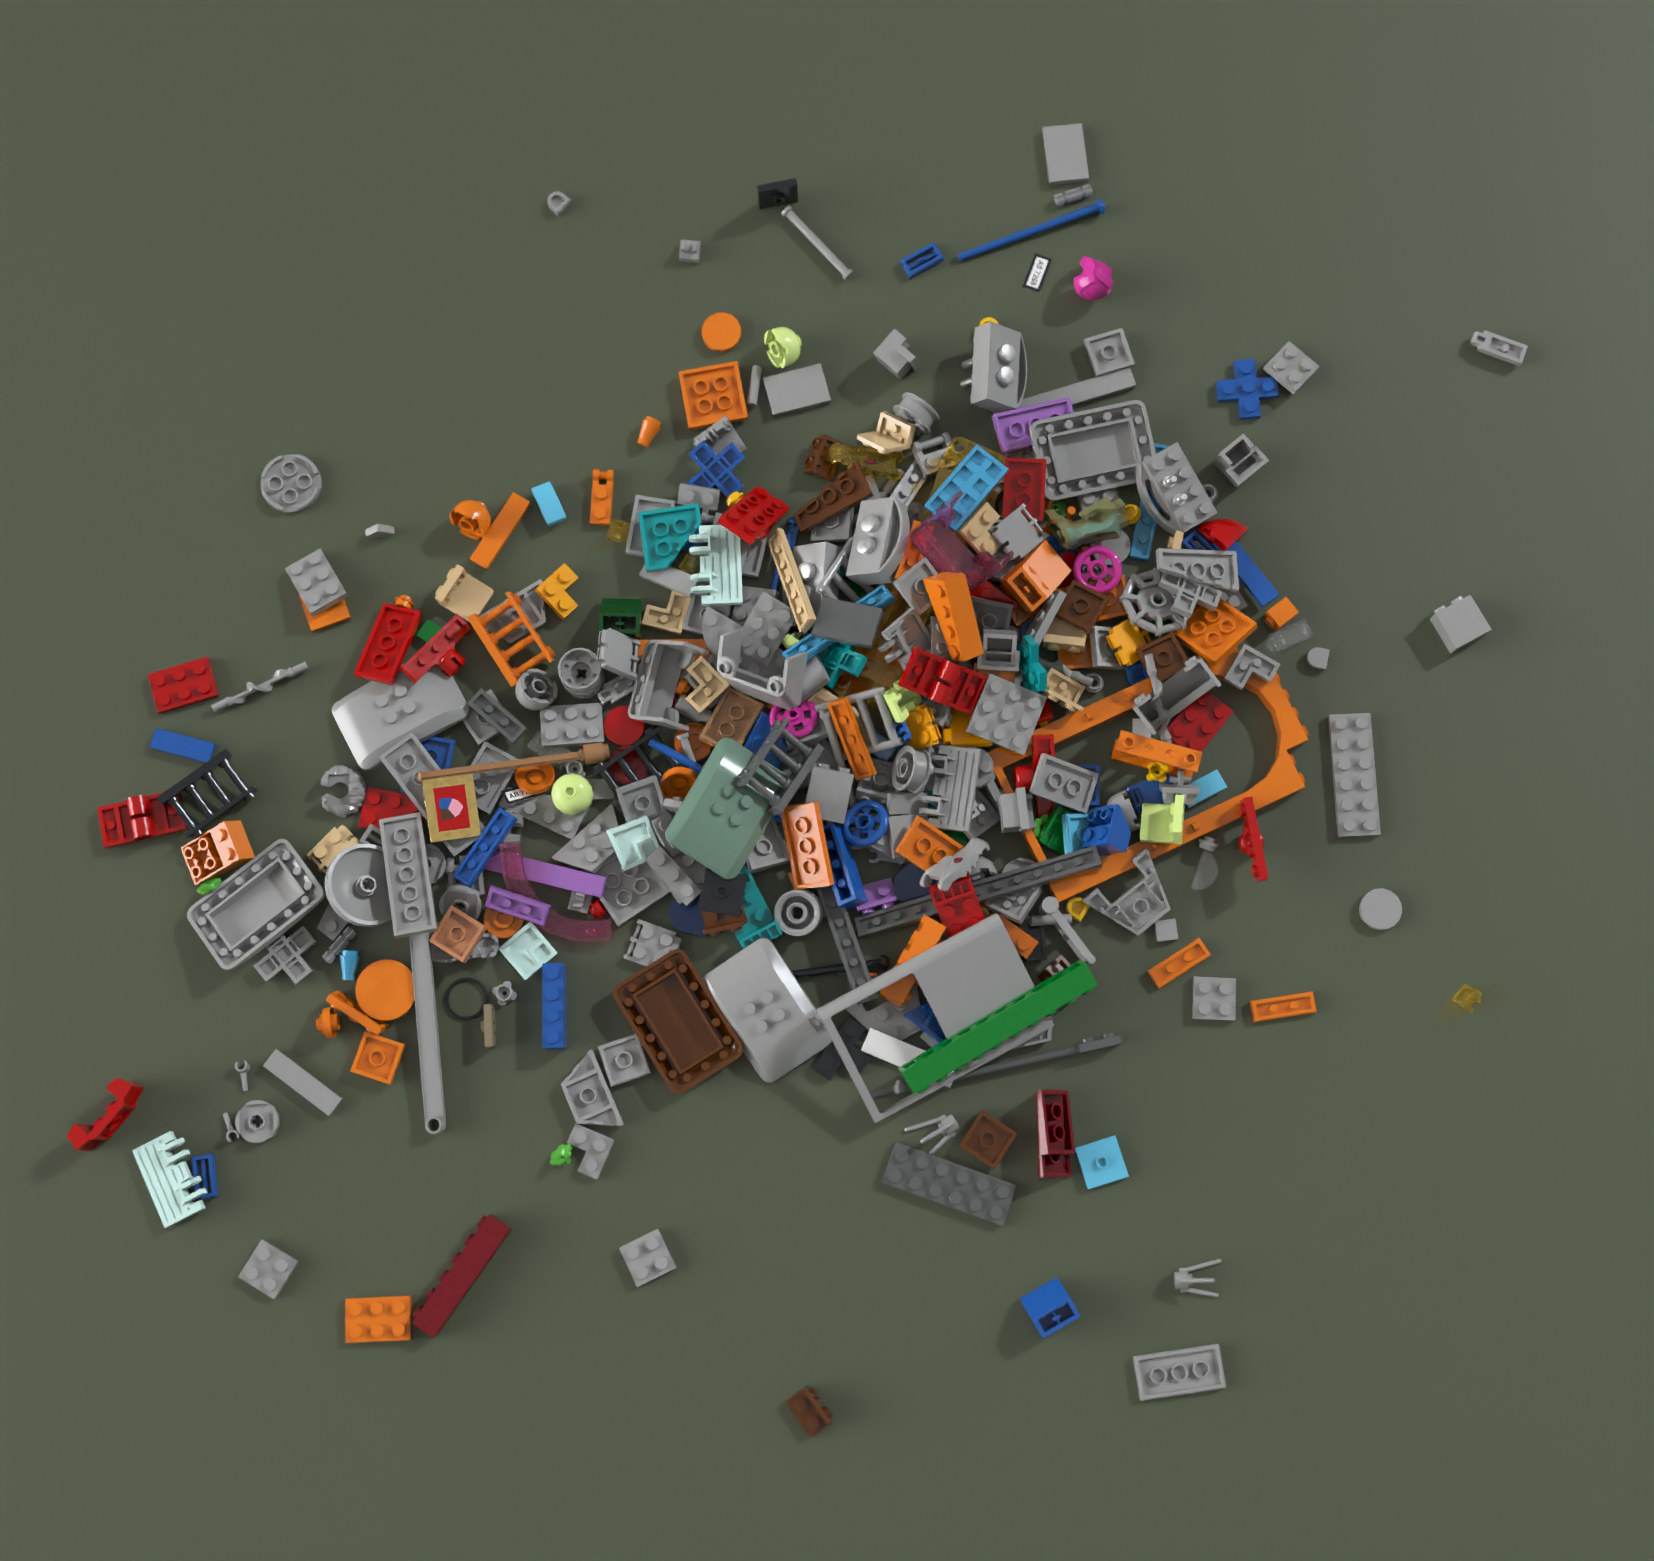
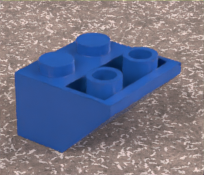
M1113 804L1091 808L1087 816L1088 821L1083 834L1081 848L1085 849L1096 845L1099 856L1127 852L1131 831L1120 805Z
M1057 1277L1020 1298L1043 1339L1081 1317Z

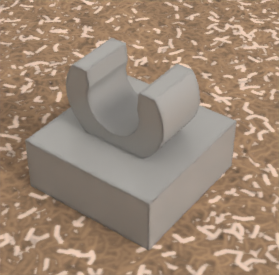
M681 240L679 261L699 263L701 242Z
M572 891L567 909L589 915L590 902L593 900V896Z

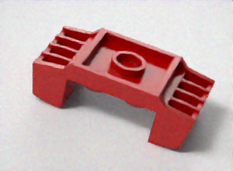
M967 873L966 877L956 879L947 891L939 890L938 883L929 887L941 923L946 927L945 934L947 939L985 919L969 873Z
M121 1078L113 1080L106 1089L118 1100L110 1103L106 1108L107 1113L102 1118H98L92 1126L74 1124L67 1135L68 1140L76 1150L92 1151L102 1141L109 1140L136 1109V1101L145 1088L131 1080Z

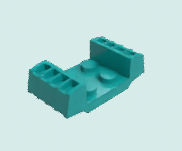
M746 866L742 867L739 874L748 876L743 898L748 922L742 926V930L734 933L742 948L745 949L761 938H767L773 942L782 937L783 933L756 886L750 871Z

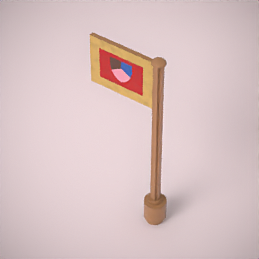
M602 742L582 745L583 749H579L578 752L421 772L420 770L418 772V780L423 783L431 843L481 835L473 774L574 760L584 761L585 765L598 764L602 761L610 760L608 744H603Z

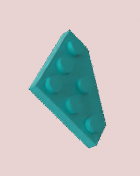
M699 503L638 512L646 572L667 570L688 544L689 536L694 535L698 531L699 526H702Z

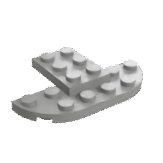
M763 591L743 626L708 606L703 616L702 632L708 649L718 658L720 635L739 628L743 629L738 668L767 679L775 675L783 677L781 671L784 669L785 659L781 653L784 650L780 649L779 646L795 621V617L791 607Z

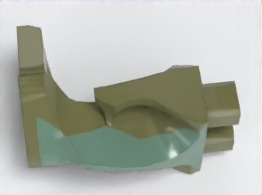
M1105 497L1079 512V516L1082 519L1077 521H1069L1063 516H1059L1054 509L1045 511L1048 520L1046 525L1058 540L1060 548L1066 550L1076 546L1085 539L1088 542L1118 539L1121 537L1120 529L1128 526L1127 517L1121 513L1126 510V505L1121 498L1111 502L1108 497Z

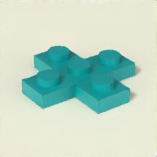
M1031 635L1022 636V644H1017L1016 650H1020L1019 669L1022 672L1020 686L1036 693L1047 690V671L1039 663V644Z
M834 642V644L818 653L830 678V682L824 686L833 689L843 671L856 677L860 675L868 659L864 655L854 652L857 646Z

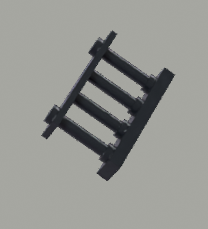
M653 725L644 732L646 736L606 764L602 761L593 767L595 771L592 775L596 777L600 774L618 800L616 789L619 786L607 768L617 762L631 783L639 781V778L624 758L633 750L650 774L657 777L660 787L663 773L658 771L641 747V744L650 738L665 744L658 735L662 727L656 728ZM662 753L669 763L668 767L670 769L674 767L687 768V766ZM617 801L619 806H617L616 809L619 811L620 814H622L623 811L620 802Z
M224 749L157 797L162 805H171L190 829L189 832L184 834L187 838L193 837L195 839L204 833L203 828L241 801L245 800L247 802L256 796L255 791L258 790L256 786L253 785L248 788L230 764V758L233 756L228 749ZM217 767L223 768L242 794L234 800L228 797L213 777L214 773L212 771ZM200 779L207 781L225 805L215 813L195 788V783ZM184 791L191 795L207 817L198 825H196L178 801V795Z

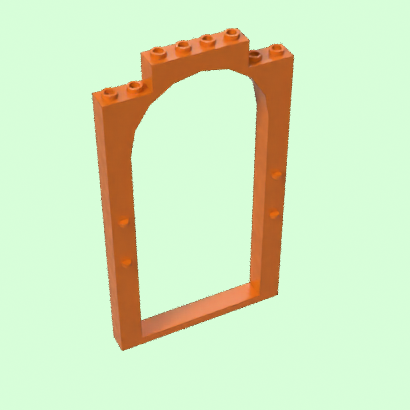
M1236 647L1216 666L1204 658L1202 659L1219 681H1224L1223 679L1236 659L1239 650ZM1275 673L1270 683L1253 674L1248 678L1243 687L1257 695L1271 713L1278 736L1275 761L1265 778L1248 791L1184 820L1182 844L1139 841L1129 846L1127 852L1111 854L1101 859V868L1047 883L1046 885L1052 897L1056 898L1059 904L1137 868L1131 859L1144 848L1149 851L1151 859L1154 860L1204 835L1244 818L1240 816L1238 805L1241 804L1240 801L1243 798L1252 797L1255 812L1305 788L1304 776L1301 772L1298 773L1295 767V759L1287 751L1305 744L1309 740V734L1304 725L1301 726L1298 720V711L1289 702L1288 692L1286 689H1282L1278 673ZM1147 678L1084 707L1083 711L1078 710L1035 730L1032 735L1053 734L1054 747L1121 717L1134 710L1133 705L1135 702L1133 700L1142 693L1146 696L1153 691L1151 679ZM1030 739L1024 755L1001 746L987 752L994 762L993 772L995 773L999 789L1003 790L1004 794L1014 793L1004 770L1033 757L1032 739ZM1029 830V832L1021 833L1035 862L1047 860L1033 831Z

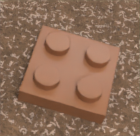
M451 905L438 925V931L434 932L429 942L459 961L466 963L486 931L487 926Z

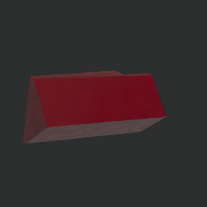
M1037 1090L1035 1100L1038 1180L1071 1177L1069 1155L1075 1154L1068 1090Z

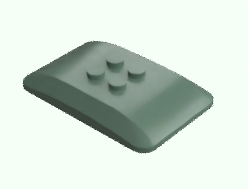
M722 738L718 741L665 832V838L672 846L725 879H733L739 874L772 817L767 812L771 806L769 800L748 783L739 788L735 786L739 780L737 776L744 768L748 767L756 754L731 738ZM769 764L773 769H775L778 773H780L784 778H788L785 773H783L782 771H780L779 769H777V768L774 767L773 765ZM758 767L753 777L773 794H779L781 791L780 784Z

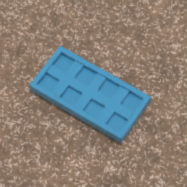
M976 444L926 502L924 508L956 533L1009 472V469Z

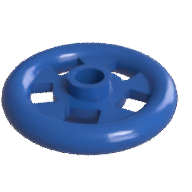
M866 800L855 804L846 813L844 824H842L845 839L857 847H867L875 844L883 837L888 828V813L885 807L876 801ZM873 809L878 812L875 817L870 814ZM863 810L864 813H863V814H860V815L856 818L855 815H856L859 811ZM876 823H880L878 830L874 831ZM855 824L857 830L851 832L850 826ZM861 834H868L867 838L860 839Z

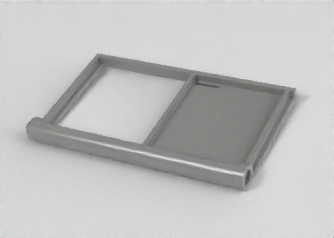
M997 913L816 1009L817 1014L814 1015L820 1027L824 1025L875 1123L1054 1026L1050 1016H1044L1038 1020L1039 1023L1037 1025L1021 1030L1017 1037L1007 1038L1002 1041L1000 1047L984 1052V1056L980 1059L970 1060L965 1063L966 1066L963 1069L951 1072L943 1081H935L928 1085L929 1088L926 1091L913 1093L880 1112L831 1020L833 1015L911 973L917 979L946 1038L951 1037L1035 987Z

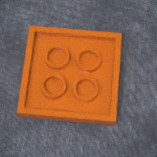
M737 361L678 371L689 430L710 427L724 416L728 418L730 423L748 420Z
M1220 598L1215 611L1197 604L1191 617L1186 622V628L1172 632L1179 642L1216 666L1257 629V623Z

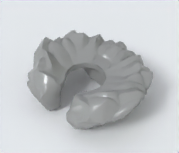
M337 765L325 772L321 778V785L332 787L337 783H344L348 787V793L344 798H336L325 794L321 797L322 806L336 816L345 818L348 814L358 812L359 808L362 807L367 788L363 776H361L360 772H357V769Z

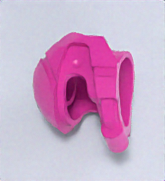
M1083 256L1079 263L1082 266L1083 272L1081 275L1074 277L1075 291L1080 297L1088 301L1102 299L1110 293L1114 284L1111 278L1113 271L1108 265Z

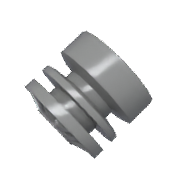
M571 649L562 656L558 664L560 680L566 692L574 698H592L600 692L605 682L603 668L596 661L597 655L589 649ZM582 674L583 676H586V678H579V676Z

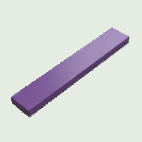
M500 851L495 852L484 868L600 898L603 896L607 877Z

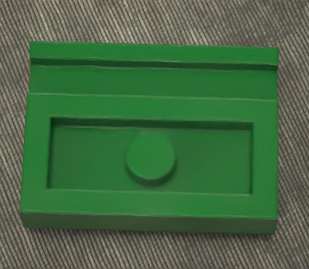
M1055 804L1037 841L1056 854L1063 855L1062 815L1073 813L1062 808L1061 805Z

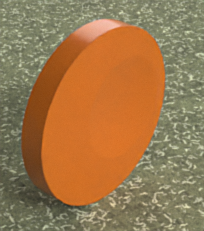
M390 959L379 960L367 966L361 972L356 983L355 993L360 1008L368 1016L381 1021H392L406 1015L415 1004L412 971L404 964Z

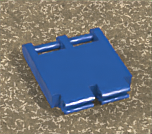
M1172 774L1166 776L1167 780L1164 783L1155 780L1150 782L1146 779L1125 788L1126 793L1129 792L1134 803L1133 809L1137 810L1140 819L1142 815L1140 808H1142L1143 803L1164 804L1159 784H1176L1169 782Z

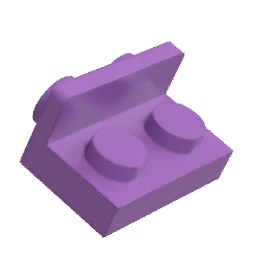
M891 877L863 885L868 902L857 906L856 910L857 913L862 912L864 915L874 912L875 908L882 907L885 909L895 906L894 903L898 902V898L895 895Z

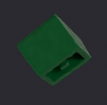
M602 598L599 611L598 633L599 631L611 628L634 639L642 640L643 599Z

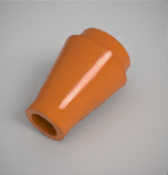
M647 416L645 420L643 419L637 443L648 448L651 441L660 431L661 422L650 416Z

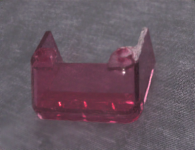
M960 490L913 530L910 539L923 557L928 559L937 573H965L969 592H971L1001 571L1014 553L1011 550L999 560H996L988 552H981L974 556L949 527L956 516L952 507L963 495V492Z

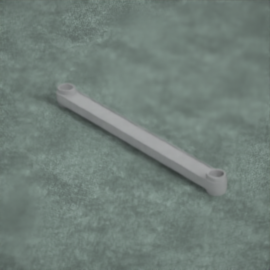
M429 932L409 936L425 1127L430 1134L436 1135L445 1130L446 1116ZM434 1119L438 1120L440 1124L437 1131L432 1127Z

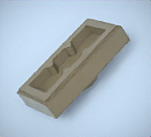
M484 1004V1020H481V1033H484L486 1048L496 1047L495 1007L492 1004Z

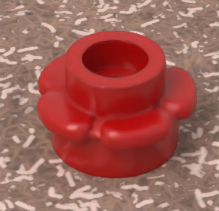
M597 899L595 902H590L591 907L589 911L593 917L603 919L608 911L601 900Z

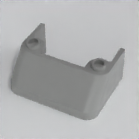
M739 628L720 635L717 670L733 689L786 710H792L800 705L808 652L804 651L786 658L783 677L775 675L767 679L738 668L743 629Z
M649 640L643 651L637 674L638 678L635 682L628 708L629 717L668 729L689 731L688 726L678 723L679 712L671 708L681 669H688L694 663L695 654L708 655L709 651L684 641Z
M1193 656L1188 659L1183 669L1162 683L1163 694L1160 698L1163 708L1168 710L1170 719L1217 685L1219 688L1222 685L1201 656L1198 658ZM1153 691L1146 696L1142 693L1133 700L1135 702L1133 705L1134 711L1152 735L1156 734V729L1160 727L1158 711L1152 708L1149 703L1154 697Z

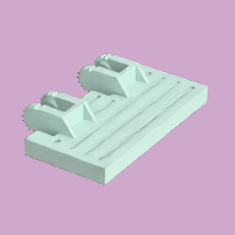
M722 525L699 526V534L690 535L689 541L693 543L708 542V546L691 547L689 553L691 555L709 554V556H700V573L692 574L690 580L694 582L710 581V585L691 587V593L711 594L701 596L702 606L743 605L740 537Z
M169 1131L132 1150L165 1228H169L206 1209L202 1200L193 1203V1200L207 1193L206 1189H198L192 1194H189L187 1190L199 1184L202 1180L200 1176L192 1177L186 1162L176 1164L177 1161L189 1156L190 1152L189 1150H182L175 1155L172 1154V1149L185 1143L183 1137L176 1139L173 1131Z

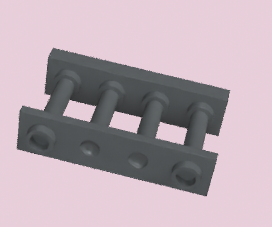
M787 717L780 721L776 720L770 727L771 733L748 767L737 776L739 780L735 785L739 788L748 783L769 800L771 806L767 812L772 816L781 814L824 750L819 743L811 747L806 746L786 730L785 726L790 720ZM779 735L802 753L803 757L800 762L796 763L774 744ZM769 751L791 768L792 774L789 778H784L763 760ZM758 767L780 784L781 791L779 794H773L753 777Z

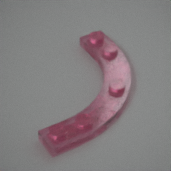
M521 841L499 843L502 874L507 889L510 892L543 902L536 895L527 879ZM550 908L544 926L534 923L547 933L555 934L566 940L598 942L611 941L613 939L611 919H574Z

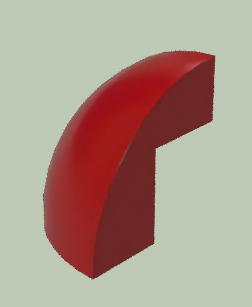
M1220 518L1206 521L1194 530L1207 542L1212 541L1222 551H1228L1236 541L1238 542L1249 531V528L1238 521Z

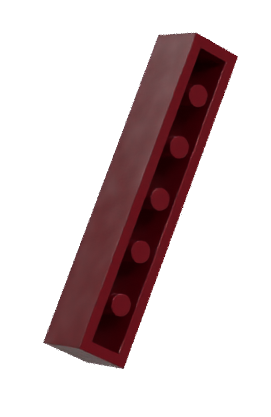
M489 1214L487 1217L484 1215L477 1224V1227H479L477 1232L469 1235L464 1242L466 1245L462 1253L457 1252L451 1261L453 1266L449 1271L446 1269L439 1278L441 1283L436 1289L433 1287L426 1296L428 1301L424 1307L419 1306L413 1315L415 1319L412 1323L432 1338L438 1336L512 1231L511 1227L492 1214Z

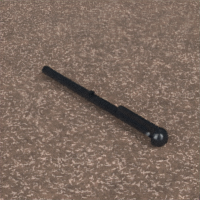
M881 954V959L866 960L865 963L868 972L886 970L890 965V960L886 955ZM843 964L791 971L797 980L799 976H818L837 973L836 977L847 975Z

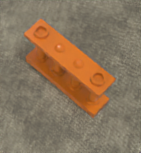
M508 591L505 594L509 600L484 616H478V614L473 613L467 619L510 686L516 687L518 679L529 669L545 659L549 663L555 662L553 658L555 653L550 645L546 646L521 608L520 604H522L519 596ZM514 607L520 617L496 633H489L486 629L487 623ZM525 624L531 635L506 651H500L497 646L498 640ZM536 641L542 652L519 667L511 668L508 663L510 657Z
M1121 730L1119 739H1115L1110 760L1149 770V764L1159 762L1168 766L1166 775L1172 774V776L1177 777V772L1183 771L1184 777H1191L1192 779L1193 772H1198L1203 752Z

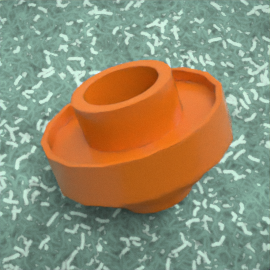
M332 1007L323 1008L319 1018H316L317 1030L325 1034L327 1039L336 1038L337 1030H340L339 1015L334 1013Z

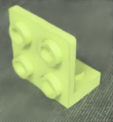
M1175 795V803L1171 802V804H1142L1140 842L1182 844L1185 808L1184 795Z

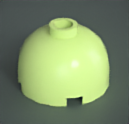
M778 327L766 331L764 342L765 345H769L770 350L767 351V354L775 367L785 368L795 363L801 351L802 342L800 337L786 327Z
M574 773L558 778L551 792L552 801L556 808L568 815H576L586 811L592 804L594 796L589 781L583 776Z

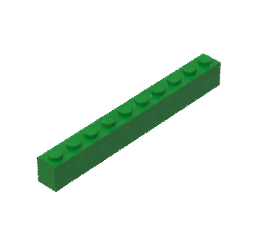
M1079 960L898 1067L909 1089L914 1094L922 1093L929 1088L928 1085L935 1081L941 1082L946 1079L947 1074L963 1069L966 1066L965 1063L970 1060H978L984 1056V1052L987 1050H994L1000 1047L1002 1041L1007 1038H1015L1024 1028H1031L1039 1023L1038 1020L1044 1016H1052L1061 1006L1072 1004L1075 1002V998L1081 994H1089L1093 991V987L1098 984L1087 964Z

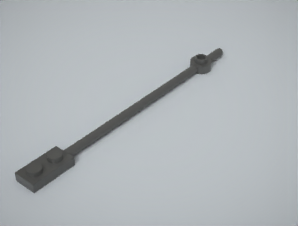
M1114 1033L1101 1035L1102 1039L1094 1041L1093 1037L1082 1039L1081 1044L981 1066L954 1081L1120 1045L1122 1042L1120 1035L1114 1036ZM903 1079L895 1081V1086L874 1090L871 1093L873 1099L910 1092L911 1090Z

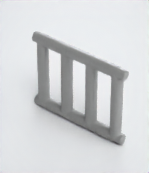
M850 537L818 584L815 590L816 593L823 594L827 598L837 599L827 588L830 581L833 580L853 603L860 600L859 596L837 573L841 565L847 570L849 560L846 557L851 551L854 537ZM877 584L875 588L871 585H863L861 587L869 594L882 584Z
M883 687L848 696L850 704L856 702L871 742V745L867 746L869 754L903 744L902 739L897 736L883 694H885ZM873 697L876 699L890 739L880 743L865 703L866 699ZM830 701L815 705V710L820 713L828 711L827 703ZM842 752L844 760H848L846 753Z

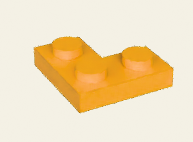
M566 563L560 566L535 589L537 594L562 620L578 607V604L565 591L578 579V576Z

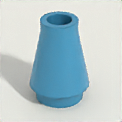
M342 950V954L339 955L342 980H355L360 960L359 951Z

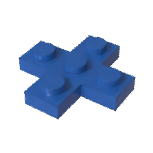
M1255 359L1235 360L1233 363L1235 379L1219 380L1216 382L1217 401H1238L1240 420L1260 419L1259 399L1278 398V383L1273 377L1257 378Z
M703 440L689 453L690 457L702 470L687 482L688 484L708 488L716 485L727 498L733 492H738L744 487L742 482L731 471L745 458V455L733 442L717 455Z

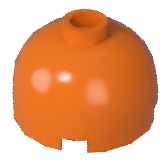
M464 500L456 505L449 514L452 525L455 527L457 524L461 528L459 532L469 538L479 540L480 537L483 538L490 528L491 516L485 504L480 501Z

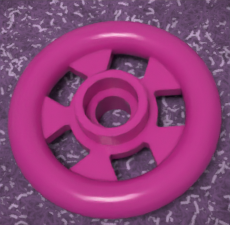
M1105 546L1088 547L1081 551L1074 561V579L1101 594L1114 589L1121 579V561L1114 551ZM1099 554V560L1091 562L1090 555ZM1108 558L1113 564V567L1109 569L1104 562ZM1082 564L1088 565L1087 574L1081 573ZM1094 567H1100L1101 573L1095 574L1093 571ZM1109 574L1112 578L1106 584L1102 579ZM1089 577L1097 580L1096 586L1087 583Z
M806 699L801 703V708L797 707L792 710H786L784 715L779 714L782 708L774 705L770 712L769 721L772 726L776 720L780 721L787 717L790 720L787 723L789 726L785 729L799 739L813 731L817 725L819 713L815 710V704ZM810 711V718L804 719V712ZM803 724L804 728L795 731L794 726L798 727Z

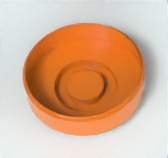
M698 723L686 724L689 727V731L678 730L675 734V751L685 756L680 740L677 741L676 736L688 732L689 737L687 738L696 763L701 762L711 754L713 749L711 745L699 740V736L705 726Z
M552 764L516 768L515 779L518 787L523 792L536 795L544 793L552 787L555 781V772Z
M674 767L667 770L661 778L660 790L662 795L669 799H673V797L685 799L698 775L693 770L685 767Z
M488 907L484 913V924L487 926L488 932L494 934L499 939H509L523 928L524 919Z

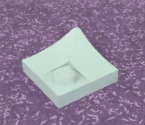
M646 815L606 830L624 871L646 862L644 859L659 847Z
M532 922L526 924L499 948V951L524 980H527L542 967V963H547L557 954L556 950Z

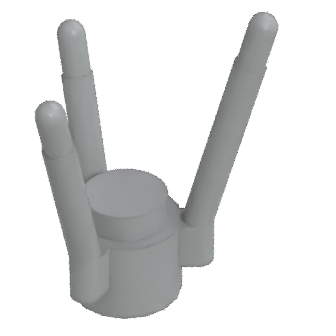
M944 1114L936 1119L907 1127L904 1131L909 1132L939 1123L937 1124L939 1129L920 1140L921 1143H924L940 1133L946 1135L930 1150L929 1154L932 1155L951 1137L955 1136V1131L960 1128L952 1114L947 1117Z
M1217 1259L1187 1268H1179V1272H1174L1175 1289H1180V1292L1218 1297V1293L1189 1288L1193 1287V1283L1215 1282L1214 1278H1192V1274H1188V1272L1219 1264L1222 1260Z

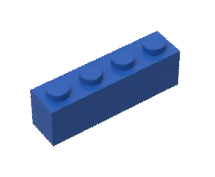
M835 822L824 825L825 839L834 884L832 885L838 907L850 910L868 902L850 843L843 835L842 825Z
M542 963L543 1049L545 1050L567 1049L566 965L564 963Z

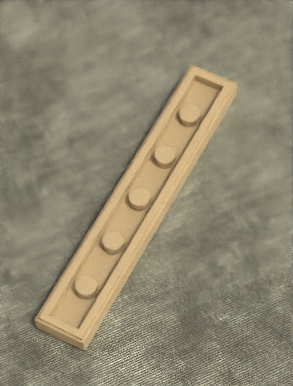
M777 528L767 542L800 632L806 633L817 619L784 529Z

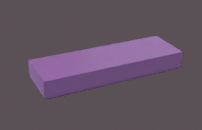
M495 886L490 887L485 907L542 926L546 924L551 907L549 904Z

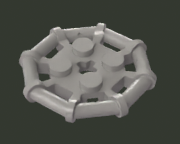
M1154 567L1153 570L1128 576V582L1122 595L1119 596V602L1123 604L1132 626L1136 625L1160 637L1168 632L1184 630L1187 626L1188 618L1171 611L1176 594L1158 587L1163 572L1157 571V568ZM1151 578H1152V580H1153V581L1147 582V583H1144V582H1143L1144 580H1148V579H1151ZM1135 586L1140 589L1138 595L1131 594ZM1154 598H1156L1157 600H1161L1162 602L1160 604H1156L1154 602ZM1131 603L1137 604L1140 610L1138 614H1136ZM1145 616L1146 620L1151 622L1155 621V625L1143 620L1142 618ZM1171 619L1173 623L1162 626V621Z

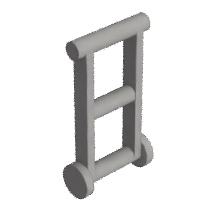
M1051 896L1046 897L1038 908L1039 914L1052 915L1058 923L1054 927L1078 959L1085 962L1089 968L1095 963L1096 958L1058 910V900Z

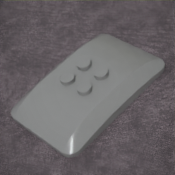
M1139 400L1035 421L1030 427L1035 459H1046L1045 497L1050 501L1136 483V466L1156 454L1145 404Z
M436 666L432 667L416 683L400 669L393 686L371 681L343 697L332 707V714L357 764L363 770H371L383 764L379 756L413 732L422 743L463 721L470 713L469 706L453 676L448 677Z
M278 839L219 884L218 888L210 891L192 905L187 912V918L220 967L231 971L263 950L307 915L323 900L325 891L291 843L285 839Z
M767 938L758 939L702 978L742 1043L743 1053L759 1076L766 1082L776 1081L827 1047L832 1041L824 1025L820 1027L814 1017L817 1014L815 1006L774 944Z

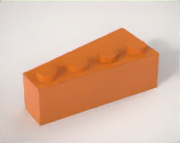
M941 572L922 579L952 660L964 662L984 654L965 573Z
M924 914L917 930L914 931L907 947L903 950L894 967L943 942L944 940L941 937L946 927ZM911 973L881 989L879 996L901 1008L903 1003L908 1004L913 995L911 992L913 985L918 987L919 983L914 974Z

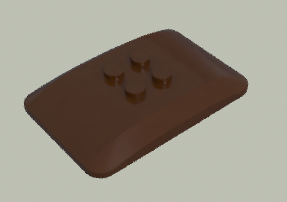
M675 949L615 986L613 997L666 1085L673 1093L682 1094L741 1057L743 1053L742 1043L683 950Z

